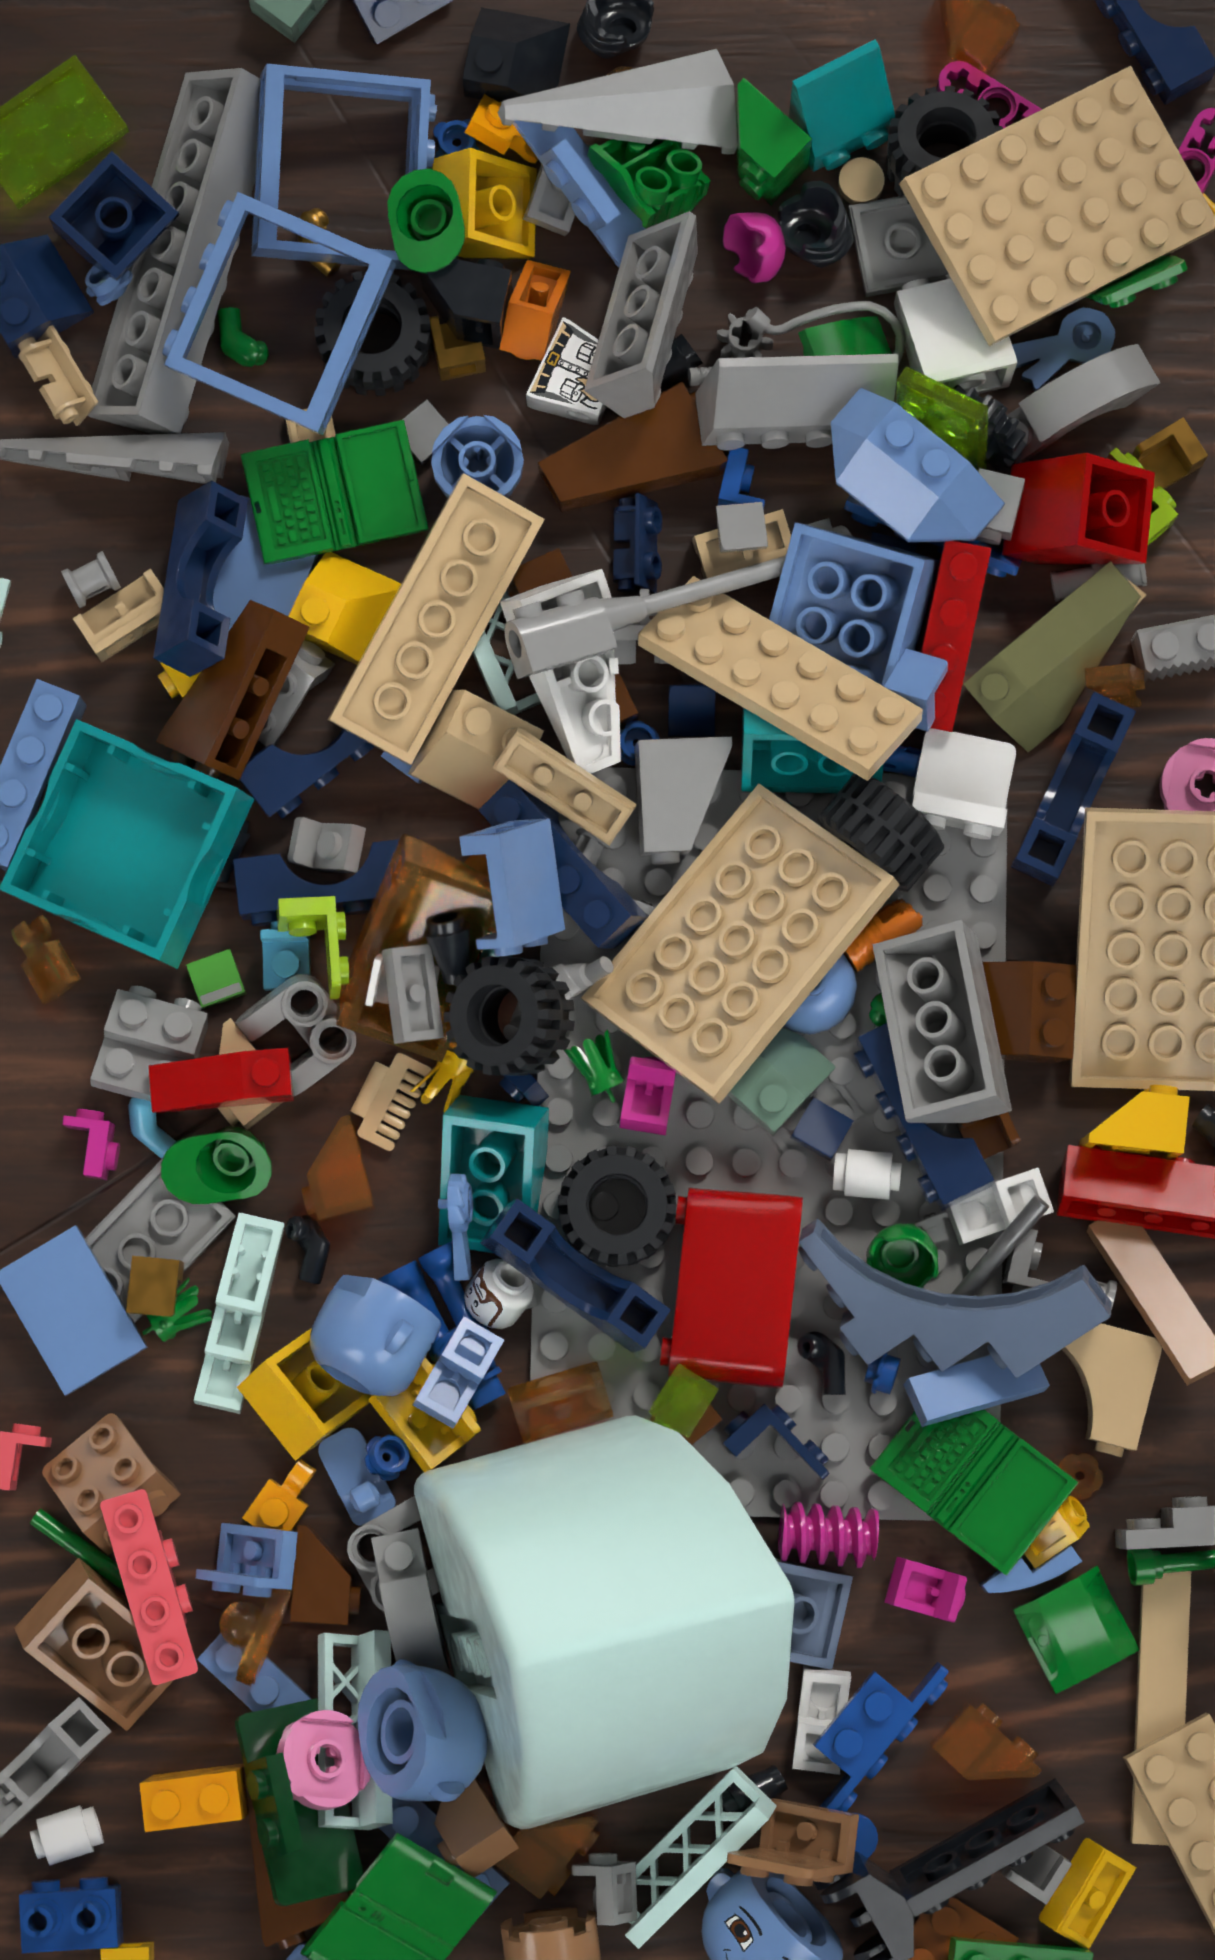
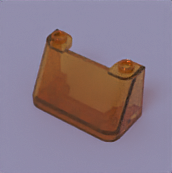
M406 833L402 834L348 960L349 984L341 985L340 997L336 1001V1025L442 1062L448 1047L455 1049L458 1045L456 1042L448 1041L446 1032L451 1030L450 1022H444V1012H450L451 1003L445 1002L448 992H455L457 987L454 984H445L440 970L437 990L444 1038L394 1044L389 1004L375 1002L372 1007L365 1005L374 959L379 953L382 954V950L428 944L424 935V931L427 929L426 920L437 913L460 911L464 914L465 921L470 923V964L473 962L478 963L484 949H477L476 939L490 935L491 932H497L489 876L422 839ZM433 955L434 965L438 966L436 959Z

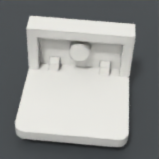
M929 729L924 735L911 805L936 830H945V826L964 829L963 834L973 838L991 839V835L1000 836L1004 829L1007 815L1005 807L1016 757V748L1006 742L957 732Z

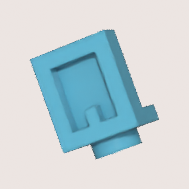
M277 921L271 922V929L260 930V940L262 941L263 989L265 991H273L288 978L296 974L311 975L310 936L296 937L290 935L289 931L278 932Z

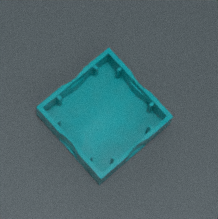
M76 719L49 777L43 803L37 815L24 832L0 885V890L178 969L254 802V798L237 787L183 764L166 761L146 752L134 743Z

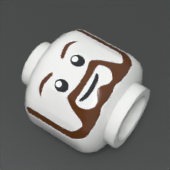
M493 1259L487 1261L474 1275L466 1287L464 1299L468 1311L479 1323L489 1328L503 1329L512 1326L531 1303L534 1289L532 1281L503 1259Z

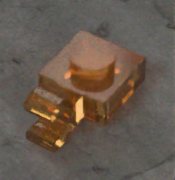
M1130 663L1085 668L1086 687L1107 698L1117 700L1118 703L1129 708L1142 706L1141 699H1138L1136 695V690L1145 689L1144 671Z
M43 915L34 919L29 926L23 921L11 930L14 941L22 948L28 958L21 964V967L42 1004L58 999L81 979L59 939L49 942L52 930L49 922Z

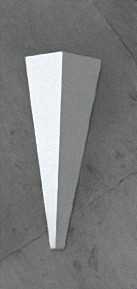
M717 49L504 100L498 111L502 124L511 126L515 120L542 124V130L555 132L559 126L582 129L583 136L651 144L654 139L681 142V148L694 150L698 144L721 147L722 154H734L738 146L734 83Z
M225 432L0 439V460L130 481L131 472L206 484L211 480L216 482L217 478L223 479L229 441Z

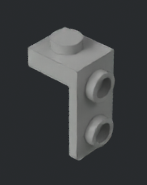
M303 641L259 736L258 741L265 746L277 744L309 690L327 679L334 668L335 663L326 658L324 651L310 641Z

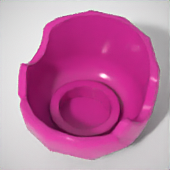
M737 213L730 215L724 226V248L736 253L739 258V264L733 268L735 272L748 277L751 283L767 282L776 276L782 266L786 247L782 229L774 218L763 213Z

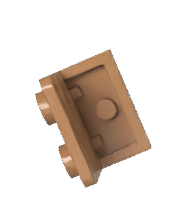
M113 1413L107 1414L47 1463L42 1471L44 1478L81 1531L107 1555L113 1552V1548L100 1507L103 1500L139 1489H145L154 1517L162 1514L181 1495L175 1485L150 1461L121 1419Z
M770 1798L777 1807L769 1820L761 1828L759 1847L727 1853V1863L741 1866L740 1874L746 1876L766 1878L769 1877V1872L784 1874L783 1882L791 1885L812 1886L813 1881L832 1883L836 1875L853 1873L859 1814Z

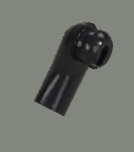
M308 1215L293 1216L286 1223L285 1233L289 1239L297 1241L305 1253L299 1279L309 1283L321 1284L330 1251V1242L316 1219Z
M813 1331L801 1336L797 1343L798 1353L822 1371V1395H846L844 1351L823 1333Z

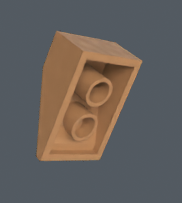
M80 1558L68 1568L14 1627L20 1643L27 1653L126 1731L133 1726L174 1681L159 1685L152 1684L128 1599Z

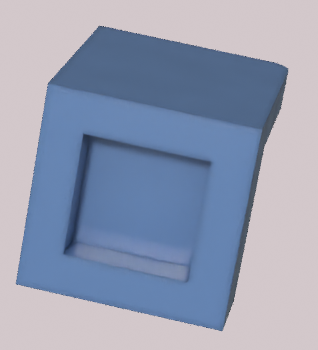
M906 648L884 687L923 709L922 721L916 728L928 732L935 720V692L948 671V662Z

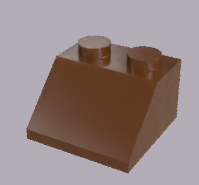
M1038 961L983 962L1002 1059L1048 1064L1073 1059L1077 965Z

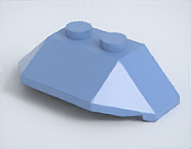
M860 388L831 421L836 484L907 542L975 541L1005 505L1002 499L966 458L900 405L891 400Z

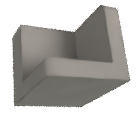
M1045 1844L1034 1850L1033 1856L1025 1863L1015 1867L1006 1866L1001 1873L1008 1880L1047 1905L1072 1863Z

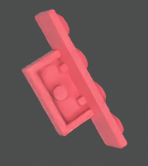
M139 1489L103 1500L100 1507L152 1684L159 1685L195 1674L198 1671V1665L187 1631V1618L185 1614L192 1612L193 1607L186 1584L179 1586L176 1584L172 1568L179 1566L180 1563L173 1539H163L161 1530L157 1528L145 1489Z

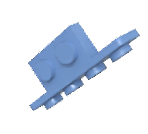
M515 120L513 125L544 166V171L549 180L562 190L570 201L572 210L577 218L589 227L617 267H620L628 236L645 229L641 219L627 207L603 175L594 168L587 156L589 148L574 128L559 126L555 132L542 130V124Z

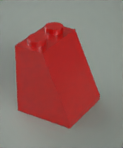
M1090 453L1012 464L1011 476L1025 479V485L1011 541L1004 539L1002 555L1034 564H1107L1110 561L1113 564H1146L1155 472Z

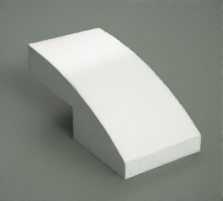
M1039 1168L994 1182L992 1187L947 1208L946 1210L959 1246L1006 1230L1034 1195L1040 1197L1049 1206L1042 1216L1053 1213L1054 1209Z
M808 1666L803 1667L792 1769L840 1775V1767L813 1744L848 1702L851 1672Z

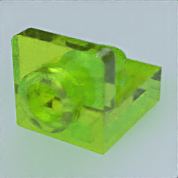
M678 1363L648 1412L656 1417L653 1421L654 1423L675 1430L689 1438L719 1389Z

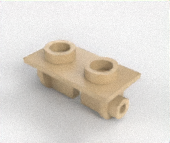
M51 325L37 342L34 337H29L20 342L18 348L21 352L18 357L25 365L34 382L46 378L49 379L50 383L43 385L39 391L51 409L54 418L61 419L63 424L74 422L78 426L97 405L98 400L93 394L91 385L85 380L73 360L68 346L62 341L55 327Z

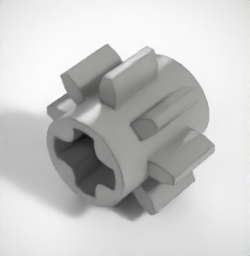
M730 313L727 319L729 330H717V340L728 343L721 350V358H729L730 356L732 358L762 357L761 349H773L774 340L763 337V334H765L763 331L757 333L745 321V317L736 318ZM742 333L751 334L748 347L739 345Z

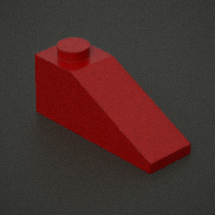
M288 1048L241 1051L149 1065L152 1113L294 1101L291 1058Z

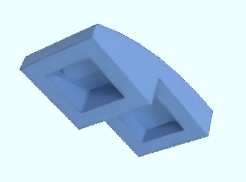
M463 1316L412 1405L453 1429L484 1378L504 1339Z
M1068 1546L1036 1569L1030 1570L1024 1560L1020 1558L1007 1576L998 1570L979 1583V1585L986 1593L1021 1590L1051 1580L1081 1563L1082 1560L1073 1547Z

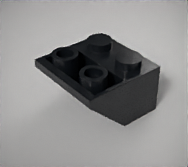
M457 256L448 266L436 272L420 273L422 290L458 340L473 343L482 342V346L495 349L500 348L508 302L513 293L511 270L504 269L505 266L502 263L490 259H479L477 263L459 260V256Z

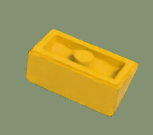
M1085 1838L1072 1858V1865L1047 1905L1041 1911L1039 1920L1055 1932L1089 1950L1137 1867L1093 1840Z

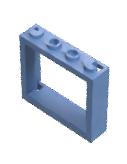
M266 64L260 74L254 199L278 209L284 90L409 102L406 175L414 170L427 169V167L432 168L434 163L435 141L428 139L429 122L435 121L437 112L435 95L430 94L431 80ZM253 216L251 256L368 266L320 244L277 240V226ZM371 249L392 258L397 264L395 269L410 270L400 262L396 251Z
M237 192L234 202L227 200L221 210L217 225L222 227L216 244L209 243L201 257L199 269L204 270L197 288L191 286L184 297L181 312L185 313V317L179 331L172 329L166 339L162 352L163 355L167 356L164 365L178 373L320 435H324L397 264L392 258ZM248 213L369 266L307 411L186 359Z

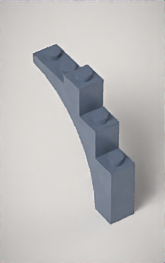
M818 1218L802 1228L799 1238L801 1246L798 1250L803 1261L812 1271L819 1269L829 1283L826 1287L833 1301L842 1309L844 1307L848 1308L843 1313L840 1323L841 1332H839L842 1343L853 1356L859 1354L867 1365L912 1335H915L916 1338L913 1339V1342L922 1358L928 1363L934 1361L943 1372L989 1341L990 1344L987 1348L993 1360L1001 1369L1008 1367L1017 1379L1111 1317L1112 1302L1085 1265L1051 1282L1015 1293L987 1296L943 1294L905 1284L871 1267L844 1247Z

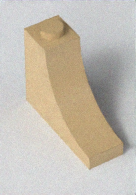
M1101 1323L1061 1350L1068 1356L1076 1368L1085 1390L1088 1407V1424L1085 1439L1096 1442L1095 1451L1122 1458L1124 1449L1128 1451L1137 1450L1162 1347L1154 1337Z

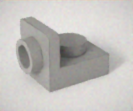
M297 817L294 821L287 857L288 862L319 872L357 873L366 828L355 824L321 823L305 817Z
M1031 1229L1008 1255L1002 1283L1013 1286L1012 1293L1048 1283V1281L1027 1277L1029 1269L1037 1270L1042 1253L1043 1243L1036 1242L1038 1230Z
M604 1852L588 1854L589 1862L572 1865V1875L596 1876L593 1905L597 1911V1925L615 1926L637 1920L636 1862L617 1861V1853Z

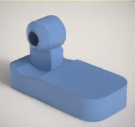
M345 1428L325 1438L319 1445L318 1453L354 1524L362 1526L396 1506V1499L387 1482L380 1479L378 1474H371L366 1468L364 1458L367 1455V1442L363 1434L355 1428Z

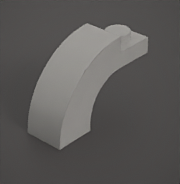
M417 1528L371 1538L384 1613L396 1662L399 1659H405L413 1662L416 1666L434 1668L450 1674L442 1628L438 1621L431 1592L420 1530Z
M80 1697L51 1721L0 1772V1838L41 1803L112 1732Z

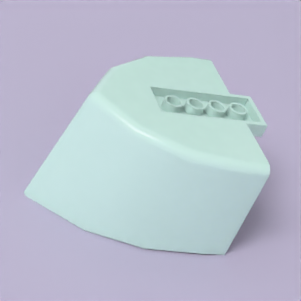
M636 1415L624 1416L432 1469L422 1473L417 1478L414 1485V1495L443 1602L436 1604L454 1676L462 1681L476 1696L484 1718L488 1737L487 1755L484 1763L497 1812L505 1823L519 1829H530L729 1770L764 1752L787 1700L794 1614L793 1590L789 1580L730 1484L679 1432Z

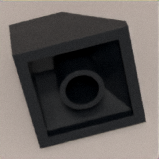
M481 7L471 34L462 78L464 96L482 99L485 94L502 103L504 100L559 87L570 23Z

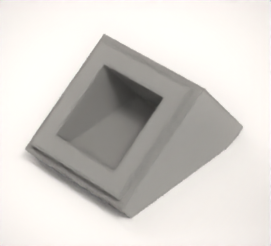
M762 502L716 506L720 553L766 549L768 547Z

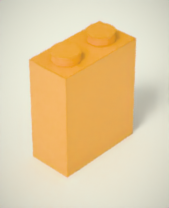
M244 1764L157 1774L139 1783L145 1832L238 1821L248 1815L243 1770Z

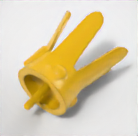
M443 1049L436 1066L410 1092L417 1090L436 1072L421 1096V1103L428 1104L450 1079H453L444 1106L445 1113L459 1096L462 1086L465 1085L473 1069L466 1065L467 1060L459 1059L454 1052Z

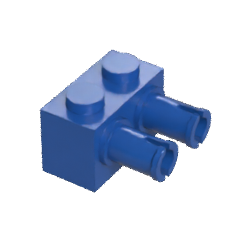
M108 1877L79 1879V1887L61 1888L60 1880L31 1882L32 1890H25L19 1894L22 1953L115 1948L124 1942L121 1884L108 1885Z

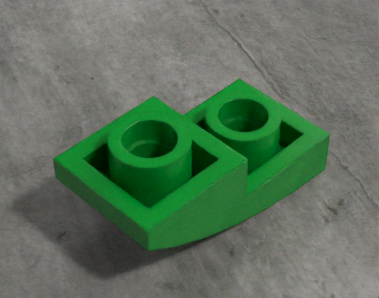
M878 316L840 320L806 328L798 332L803 345L804 356L892 354Z

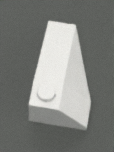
M598 569L536 587L502 600L500 604L506 622L515 619L513 610L516 608L540 602L543 611L558 607L556 597L582 589L585 599L594 596L599 599L612 598L603 569ZM614 649L599 656L529 676L567 758L590 774L621 762L620 710L615 696V674H619L618 658L614 656Z

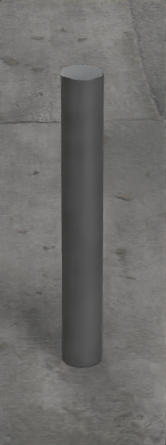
M1034 1195L951 1294L974 1296L1048 1210V1204L1040 1197Z

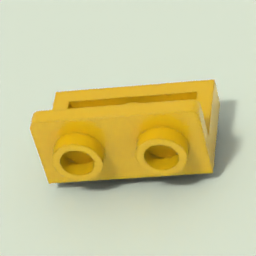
M426 1357L414 1380L404 1392L396 1396L372 1395L368 1399L392 1432L405 1442L410 1455L424 1472L437 1467L481 1431L480 1426L476 1423V1416L469 1405L466 1406L453 1429L412 1405L435 1366Z

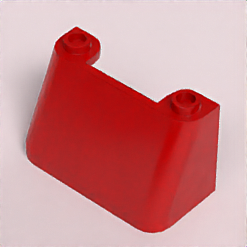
M688 1188L687 1197L678 1196L675 1224L684 1225L674 1326L672 1338L663 1337L660 1357V1366H669L668 1377L776 1389L783 1388L803 1197Z

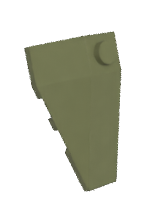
M1110 561L997 654L963 685L988 715L1029 753L1066 721L1073 706L1086 685H1088L1095 670L1121 631L1141 595L1113 562Z

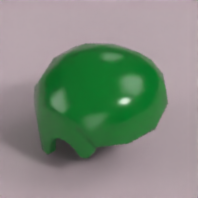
M899 1223L881 1230L870 1242L866 1251V1263L905 1284L923 1288L932 1278L936 1279L939 1273L936 1245L926 1231L913 1224Z

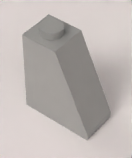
M732 737L638 740L634 746L640 857L651 856L652 864H674L680 862L679 855H686L691 851L732 748Z

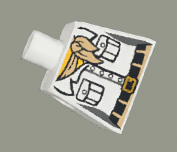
M563 317L527 391V407L580 422L599 425L607 406L584 391L598 339Z

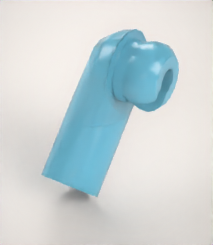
M132 1097L128 1104L131 1133L162 1159L166 1151L177 1141L157 1126L156 1113H152L150 1101Z

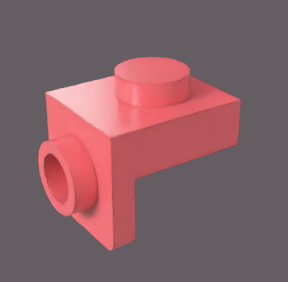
M13 1423L12 1432L0 1431V1489L16 1490L23 1444L51 1447L52 1438L40 1436L41 1427Z

